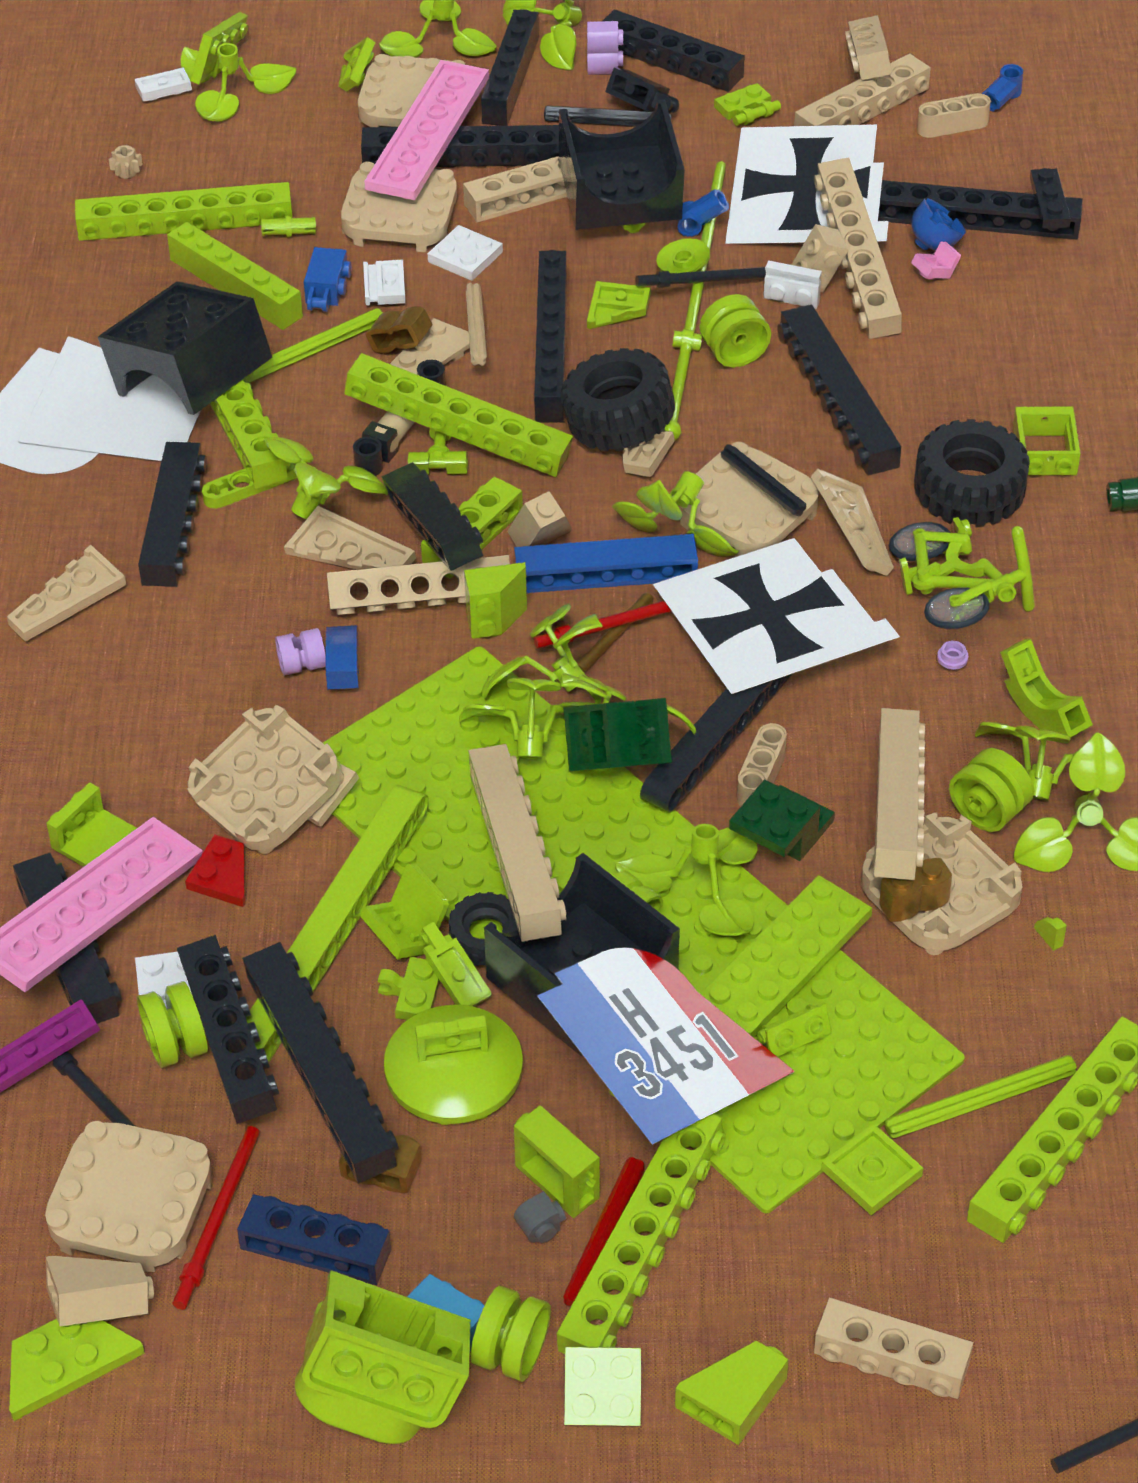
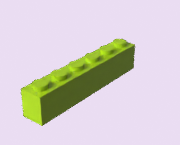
M185 222L167 234L171 261L220 291L254 298L259 316L284 330L303 317L301 292L197 227Z

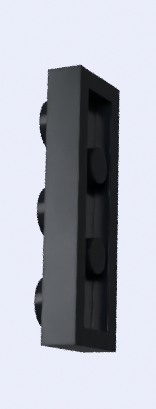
M1057 168L1030 170V182L1042 228L1069 227L1071 218Z

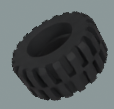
M620 348L619 351L611 349L601 355H592L588 361H582L577 364L576 370L572 369L569 372L561 388V401L569 429L574 438L589 448L595 449L598 447L601 451H609V449L621 451L625 447L631 446V448H634L643 441L648 442L652 440L656 433L660 434L665 429L666 424H669L675 411L674 395L664 363L649 352L645 354L640 349H634V351L628 348Z
M967 419L966 422H960V420L951 421L950 425L947 426L942 424L935 431L932 430L925 436L918 447L914 489L919 497V501L925 508L929 507V512L935 517L941 516L943 521L950 524L953 518L959 517L960 521L967 519L969 524H974L975 527H983L985 523L990 522L992 525L1000 522L1002 517L1004 519L1008 518L1021 506L1025 497L1030 461L1023 443L1019 442L1020 440L1015 434L1007 433L1006 428L1000 425L998 427L993 426L992 422L985 420L983 423L975 422L976 419ZM973 470L982 472L986 475L973 476L966 475L957 471Z

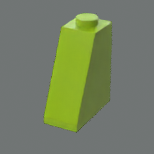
M755 1341L681 1381L675 1390V1408L739 1445L787 1379L789 1359L777 1348L765 1346Z

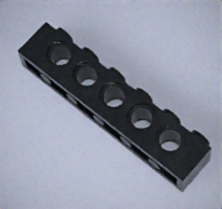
M615 9L601 21H618V29H623V45H618V51H623V54L727 92L744 77L745 55Z
M216 935L178 947V955L236 1123L239 1124L276 1111L277 1107L273 1096L279 1095V1090L273 1074L269 1076L265 1074L264 1070L270 1068L264 1048L256 1049L255 1043L260 1042L255 1023L247 1024L245 1017L251 1016L246 998L245 996L240 998L237 996L236 992L242 990L236 971L230 973L227 967L233 965L227 946L220 948Z

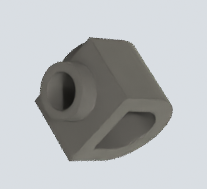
M544 1191L522 1203L514 1213L515 1221L530 1242L544 1243L549 1241L560 1231V1222L566 1220L565 1213L556 1200L551 1202Z

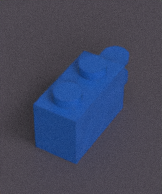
M314 247L304 279L307 310L312 311L313 308H320L323 312H328L329 305L338 306L341 295L346 293V278H350L352 270L351 261H347L346 250Z

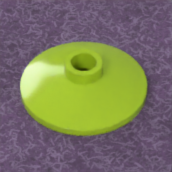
M692 238L680 239L669 243L660 250L656 258L657 266L661 271H669L670 273L696 272L709 261L710 249L701 240Z

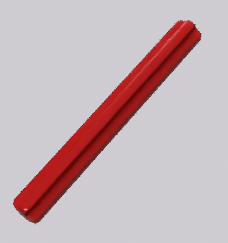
M634 1157L626 1159L563 1295L565 1305L572 1306L632 1197L644 1172V1162L641 1159Z

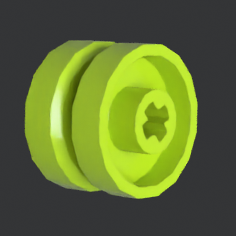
M740 294L728 295L715 301L706 309L699 326L702 338L711 348L716 359L722 365L733 368L745 366L760 357L770 344L772 334L769 324L760 314L754 302L747 296Z
M995 748L983 749L968 765H965L955 774L949 784L952 802L959 813L972 821L971 824L977 828L988 832L1000 831L1016 814L1030 803L1034 793L1031 778L1025 768L1013 756Z
M184 981L166 986V1006L161 996L155 991L137 996L142 1029L160 1068L178 1063L180 1057L178 1042L183 1052L190 1058L208 1052L207 1040L198 1009Z
M500 1285L496 1287L489 1296L476 1326L470 1353L471 1363L490 1371L501 1364L504 1376L520 1382L525 1381L532 1372L542 1350L549 1327L551 1305L532 1296L521 1303L520 1294L517 1291Z

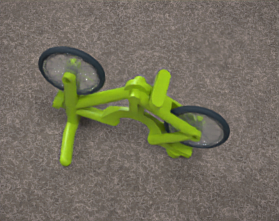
M959 517L953 518L954 529L957 533H951L945 526L938 523L919 522L901 528L890 539L889 548L892 554L899 558L906 595L913 594L911 582L922 594H929L935 588H950L933 596L925 606V618L936 627L959 629L977 623L985 617L989 611V605L994 601L995 596H998L1002 602L1013 600L1016 596L1014 584L1018 582L1021 584L1023 609L1025 611H1032L1034 609V592L1024 531L1020 526L1013 527L1011 531L1018 569L1004 575L985 558H981L973 564L963 562L958 558L959 555H969L972 552L970 539L972 531L967 519L960 521ZM940 554H946V562L941 565L937 562L929 565V559ZM907 561H916L917 567L909 569ZM956 571L973 577L987 576L989 579L953 577L947 575Z

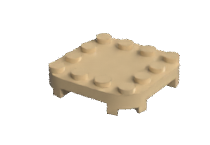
M387 54L375 56V62L371 63L367 69L358 98L359 123L362 122L369 127H399L440 60L437 58H414L412 56H388ZM462 60L449 61L465 65V62Z
M364 162L360 165V170L352 177L341 210L342 234L352 238L354 245L364 247L366 239L416 243V252H427L426 246L436 244L447 236V228L454 204H457V184L452 170L434 169L417 198L412 200L365 190L364 181L375 164Z
M735 442L732 446H735L802 499L807 507L801 516L793 515L721 457V453H719L696 473L704 481V485L696 497L700 500V503L697 506L695 524L711 528L720 534L735 550H740L735 557L780 543L806 518L812 521L817 514L819 492L813 480L807 475L760 450L748 447L743 442ZM688 505L687 508L678 506L683 514L680 519V525L689 530L688 524L692 505Z
M276 704L274 708H264L257 711L250 708L244 712L242 716L245 722L202 763L195 758L188 767L191 773L187 790L198 807L238 842L244 843L245 847L257 850L261 854L270 853L274 847L288 839L334 794L339 785L344 781L341 764L331 747L327 743L324 745L293 720L284 708Z
M937 812L925 816L923 825V860L942 858L952 873L949 901L938 909L919 911L910 919L893 922L910 940L923 947L931 955H939L944 950H949L963 944L1009 916L1020 905L1022 871L1016 863L1008 866L970 830L972 821L962 815L958 820L951 817H937ZM874 846L866 853L860 885L867 897L884 913L879 905L883 877H874Z
M100 1121L88 1123L85 1131L79 1135L73 1144L47 1203L45 1216L51 1238L59 1245L60 1251L73 1256L76 1249L141 1263L144 1272H155L156 1266L169 1263L176 1257L181 1259L187 1250L186 1239L206 1189H211L213 1176L206 1146L186 1137L121 1123H102Z

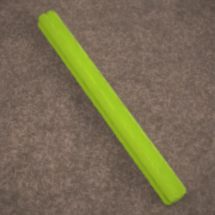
M375 308L272 354V358L245 377L244 382L251 383L369 330L383 312L379 308Z
M1066 1055L887 1118L885 1120L886 1132L890 1138L894 1139L1061 1080L1076 1073V1063L1072 1056Z

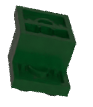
M666 698L563 707L569 771L672 763Z
M764 779L731 817L729 829L783 857L788 855L801 861L834 822L835 812L782 785L777 786Z

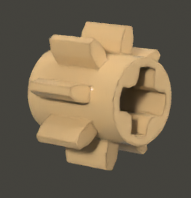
M123 145L111 152L112 158H109L110 170H115L116 176L128 179L140 172L139 166L143 165L141 154H136L135 148Z

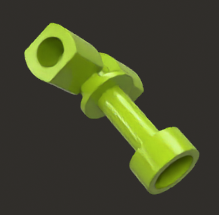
M431 428L429 434L434 440V445L427 452H409L408 464L413 462L420 471L424 469L427 474H430V469L446 468L447 474H464L468 472L467 451H450L445 445L446 441L452 436Z

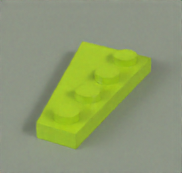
M238 12L203 34L191 75V82L200 85L215 68L217 48L221 44L232 43L236 45L246 36L248 31V25L246 24L248 15Z

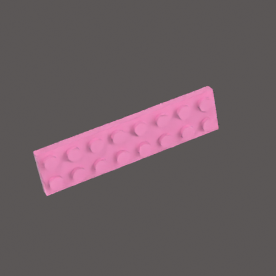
M440 60L365 179V190L415 200L488 81L489 69Z
M152 817L0 927V975L22 991H28L195 865L203 850Z

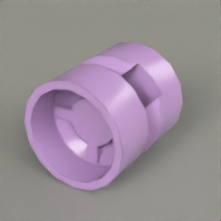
M318 628L301 631L299 637H296L293 633L275 637L278 660L283 675L301 672L302 667H306L308 670L326 667L325 649Z

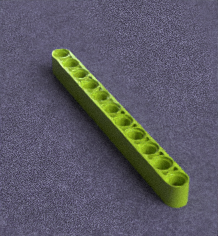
M395 785L288 950L287 953L292 952L297 960L300 969L297 972L299 977L305 976L308 979L313 992L360 919L364 907L368 906L423 819L428 808V795L400 785ZM257 998L250 1009L251 1016L245 1018L247 1024L255 1023L260 1042L255 1043L256 1049L264 1048L269 1063L282 1042Z

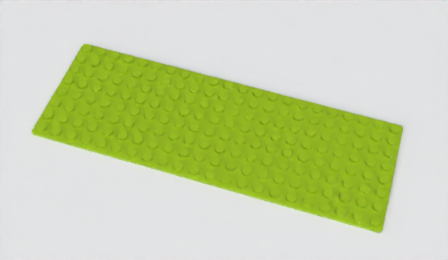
M475 647L323 742L324 745L327 743L331 747L340 764L355 771L359 776L357 782L332 813L359 840L395 785L428 795L429 803L426 813L391 869L401 877L407 864L416 863L448 899L449 907L444 916L448 922L451 910L453 911L455 905L468 895L472 896L479 892H494L497 895H505L508 899L470 776L468 750L506 744L510 756H516L519 772L517 776L522 775L525 786V794L523 796L528 795L530 798L532 810L530 816L535 815L538 825V835L536 836H542L545 847V856L543 858L549 857L552 868V877L550 879L556 878L559 895L572 875L576 857L582 853L586 854L614 876L617 873L615 861H625L645 854H658L666 857L672 862L674 869L685 851V844L692 843V830L695 826L675 809L672 812H667L641 799L640 791L643 782L625 767L569 771L564 715L561 713L555 715L548 733L547 743H543L542 759L537 760L517 758L518 741H514L511 720L506 716H476L459 722V716L466 706L488 704L503 706L506 709L517 711L516 719L519 731H521L522 725L528 724L530 690H514L507 686L508 679L519 678L513 672L498 681L489 690L486 699L482 695L483 686L487 679L503 666L499 660L483 647ZM535 692L534 725L541 726L540 732H543L550 714L551 704ZM689 854L678 876L671 877V887L657 894L663 899L660 913L680 928L679 971L688 979L696 991L701 993L788 905L740 864H727L720 858L715 860L719 898L721 902L730 898H738L748 904L754 915V926L749 933L737 936L717 935L707 931L700 924L699 913L705 905L715 904L709 864L697 863L694 857ZM482 919L473 922L469 931L473 937L485 939L484 927L490 922L497 926V930L502 933L503 927L499 921ZM840 949L767 1023V1025H770L781 1019L786 1020L788 1016L806 1009L807 1005L816 1006L825 1003L831 1033L778 1056L779 1059L794 1070L793 1073L713 1113L722 1117V1132L726 1134L720 1152L712 1154L709 1160L711 1161V1166L763 1213L772 1212L823 1172L821 1170L822 1161L874 1123L878 1128H881L885 1125L887 1118L898 1115L964 1063V1054ZM756 1035L754 1038L760 1042L758 1035ZM767 1043L762 1044L763 1046H765V1047L768 1049V1044H767Z

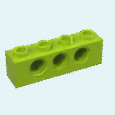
M494 476L485 485L480 486L478 491L469 500L464 501L460 505L459 511L461 516L466 515L472 528L476 526L482 536L481 550L515 520L523 507L522 490ZM423 540L421 542L422 563L442 562ZM446 574L444 576L451 579L454 575Z

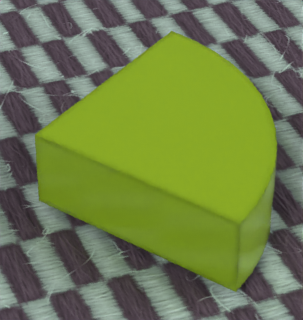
M1045 917L1035 923L1034 929L1053 951L1063 947L1067 925L1061 919Z

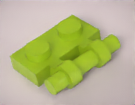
M756 83L715 98L714 108L727 120L733 119V123L738 126L741 124H751L756 118L762 116L764 118L772 116L775 111L781 109V103L779 100L771 102V95Z

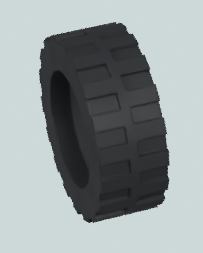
M479 892L472 896L468 895L461 902H458L455 905V909L451 910L449 935L453 939L457 938L473 965L476 966L485 965L486 967L485 939L475 938L471 935L469 929L473 922L482 919H493L502 924V933L518 930L509 899L505 895H497L494 892Z

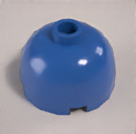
M929 198L921 202L911 219L912 231L916 236L915 242L924 250L930 248L936 251L940 242H947L953 247L966 233L965 228L957 218L953 221L948 216L950 211Z

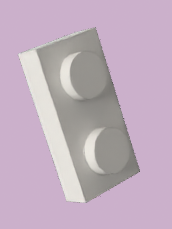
M184 68L134 79L135 87L143 102L173 94L178 95L192 90L191 81Z

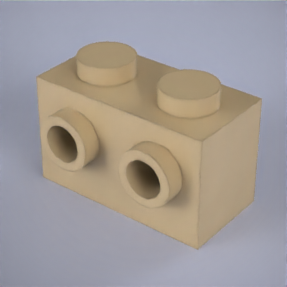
M815 224L791 265L822 271L820 292H824L849 249L838 229Z

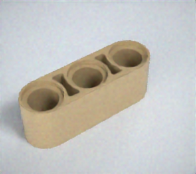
M977 93L924 103L920 105L918 111L917 133L923 137L932 138L984 128L989 122L991 100L987 95Z
M769 723L761 726L738 775L737 802L740 807L764 779L773 784L785 759L787 733L779 724Z

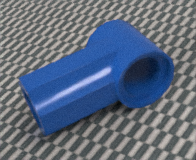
M1016 64L1004 65L1000 69V76L982 93L991 100L990 111L994 112L996 109H1000L1009 99H1014L1021 95L1023 82L1022 67Z
M720 189L712 190L695 202L686 201L683 203L682 219L678 220V231L683 236L693 237L698 235L702 225L729 209V203Z

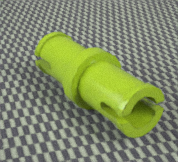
M291 215L282 219H261L262 236L286 235V237H292V234H316L315 217L291 218Z

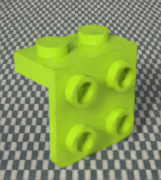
M90 782L81 791L76 792L71 800L59 812H55L46 823L52 849L83 867L137 829L104 810L100 788Z
M409 863L403 871L391 902L365 906L360 917L396 959L424 954L423 948L426 945L419 934L423 927L432 922H435L438 928L440 927L449 907V901L416 863Z

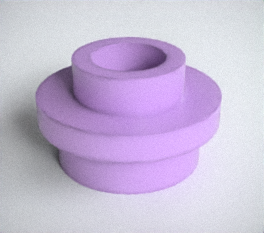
M948 641L938 650L937 660L940 665L947 669H960L968 662V652L962 643Z

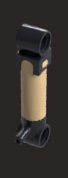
M431 359L418 364L417 375L446 386L445 367L442 362ZM388 411L378 423L371 421L362 432V438H359L353 444L354 466L363 468L375 476L379 475L383 470V461L389 463L399 451L398 442L415 422Z

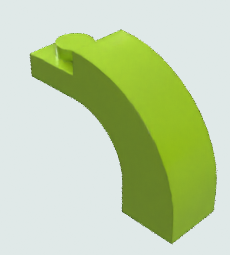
M1023 639L1000 652L1010 677L1004 681L1010 695L1022 713L1040 730L1056 731L1071 738L1093 725L1082 696L1064 695L1050 683L1042 669L1031 639Z

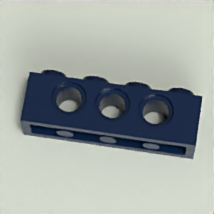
M253 1194L237 1228L241 1250L330 1273L332 1270L376 1286L391 1252L390 1230L384 1229L378 1224H365L350 1220L341 1214L331 1215L323 1213L307 1205L297 1206L285 1203L273 1196L263 1197ZM286 1226V1228L277 1229L278 1227ZM320 1235L318 1238H311L312 1236ZM349 1244H354V1245H355V1246H352V1247H345L346 1245H349Z

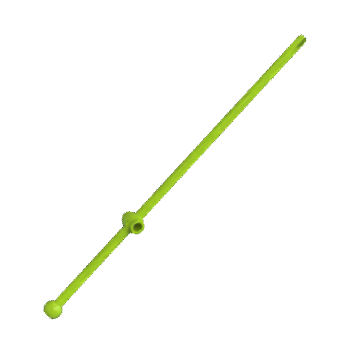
M719 161L716 164L711 191L714 189L722 191L726 167L723 161ZM716 217L705 223L701 241L705 242L709 249H711ZM708 262L698 271H706ZM704 282L693 283L683 331H674L672 347L680 348L672 388L675 411L669 424H666L664 431L673 432L675 441L681 435L678 417L690 354L692 350L700 351L702 335L695 333Z

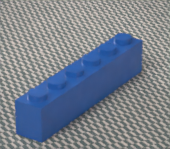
M694 534L514 547L515 563L525 562L527 593L655 584L698 570V556Z

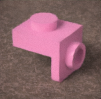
M940 242L934 255L915 254L911 263L920 270L919 274L926 279H950L961 254L947 242Z

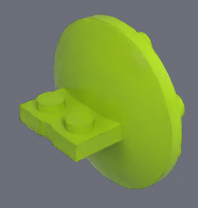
M467 1005L433 1007L409 1018L392 1035L384 1055L385 1079L393 1097L410 1113L441 1125L471 1122L484 1119L497 1111L515 1093L523 1072L522 1049L517 1036L507 1023L486 1010Z

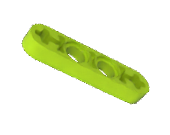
M290 463L291 466L287 467L288 480L257 489L254 488V484L251 482L245 468L210 481L202 487L203 502L207 507L217 509L297 478L294 470L296 463ZM240 482L249 483V485L246 487L235 486Z

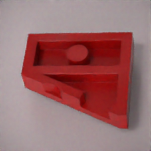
M214 834L185 880L186 889L244 907V843Z

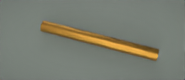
M645 592L627 611L650 605L654 600L653 596ZM633 622L610 628L577 662L582 671L585 673Z

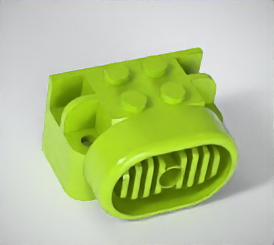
M331 1270L327 1279L326 1297L324 1301L318 1303L314 1312L313 1323L307 1333L304 1361L295 1378L296 1395L310 1414L328 1425L381 1443L400 1444L407 1442L414 1437L421 1427L433 1428L441 1425L449 1415L469 1377L471 1320Z

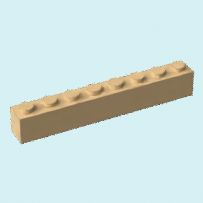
M881 708L874 877L915 880L916 867L923 866L925 723H919L920 711Z
M506 744L468 750L470 776L521 941L562 935L561 921L566 920L565 905L563 900H557L559 898V889L556 878L550 879L552 877L549 857L543 858L545 856L544 841L542 836H536L538 835L537 820L535 815L530 816L532 810L529 796H523L525 794V786L522 775L517 776L519 772L516 756H510Z

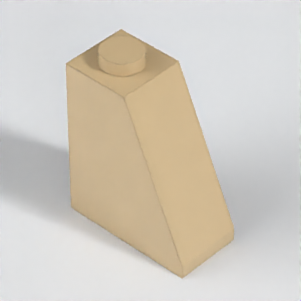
M548 491L526 502L507 532L517 547L545 545L567 534L572 530V527L554 497Z
M62 1256L46 1257V1288L59 1326L148 1314V1299L154 1298V1287L151 1276H145L141 1263Z

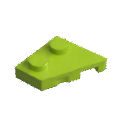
M366 37L344 53L343 58L348 61L347 66L343 65L341 68L338 87L347 92L355 86L358 87L365 78L363 71L374 56L372 50L375 41Z
M596 281L587 318V329L646 316L651 287H637L636 285Z

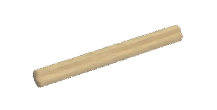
M469 283L466 286L471 362L473 365L480 364L483 366L486 363L487 352L481 286L478 283L474 285Z

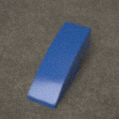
M357 625L327 627V690L359 688Z

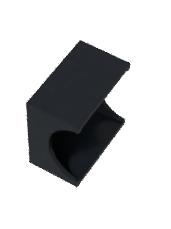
M665 99L657 100L653 113L643 123L630 130L614 134H596L584 131L570 120L567 109H559L558 160L576 230L682 219L685 168Z
M176 281L98 336L119 396H126L134 387L151 375H155L177 393L184 403L188 414L192 415L198 413L272 358L254 298Z
M584 853L576 857L572 875L560 893L559 898H557V900H563L566 910V920L561 921L562 935L522 942L518 930L510 933H500L493 922L484 927L486 978L580 1056H582V1053L537 996L562 985L555 973L601 952L615 948H634L647 951L663 958L679 970L680 928Z

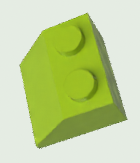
M525 562L464 570L466 614L471 638L502 635L527 610Z

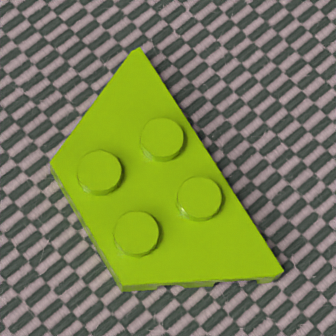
M57 1318L13 1340L9 1406L13 1421L145 1354L142 1343L103 1320L59 1326Z

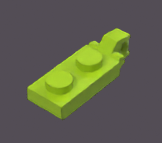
M435 922L423 927L419 934L426 945L423 948V952L455 1005L475 1007L489 999L492 995L490 989L457 938L453 939L449 934L443 936Z

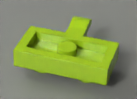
M410 957L404 978L393 970L381 969L378 978L380 983L378 993L387 996H399L395 1009V1018L408 1020L424 1010L433 1008L440 980L427 959Z

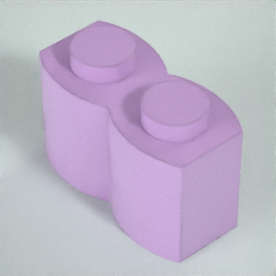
M618 21L587 22L588 75H610L614 67L623 66V51H618V45H623V29H618Z

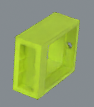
M1073 406L1015 407L1013 434L1019 438V442H1022L1025 448V436H1064L1066 451H1027L1030 461L1028 475H1077L1081 453Z
M541 1105L531 1113L523 1114L514 1125L515 1166L553 1201L556 1200L562 1209L574 1219L600 1198V1157Z

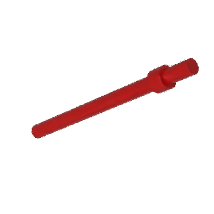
M665 601L600 618L599 621L602 627L580 633L572 637L568 643H572L574 638L671 612V609ZM567 624L555 628L554 634L556 638L562 637L572 627ZM548 633L534 637V644L537 649L553 645Z
M254 1126L247 1127L189 1263L184 1265L179 1276L181 1283L172 1302L173 1306L177 1309H186L194 1288L199 1287L205 1274L204 1264L260 1134L259 1129Z

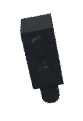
M614 67L605 90L606 93L645 111H654L657 100L664 99L669 113H675L679 109L678 99L668 95L669 88L630 70Z

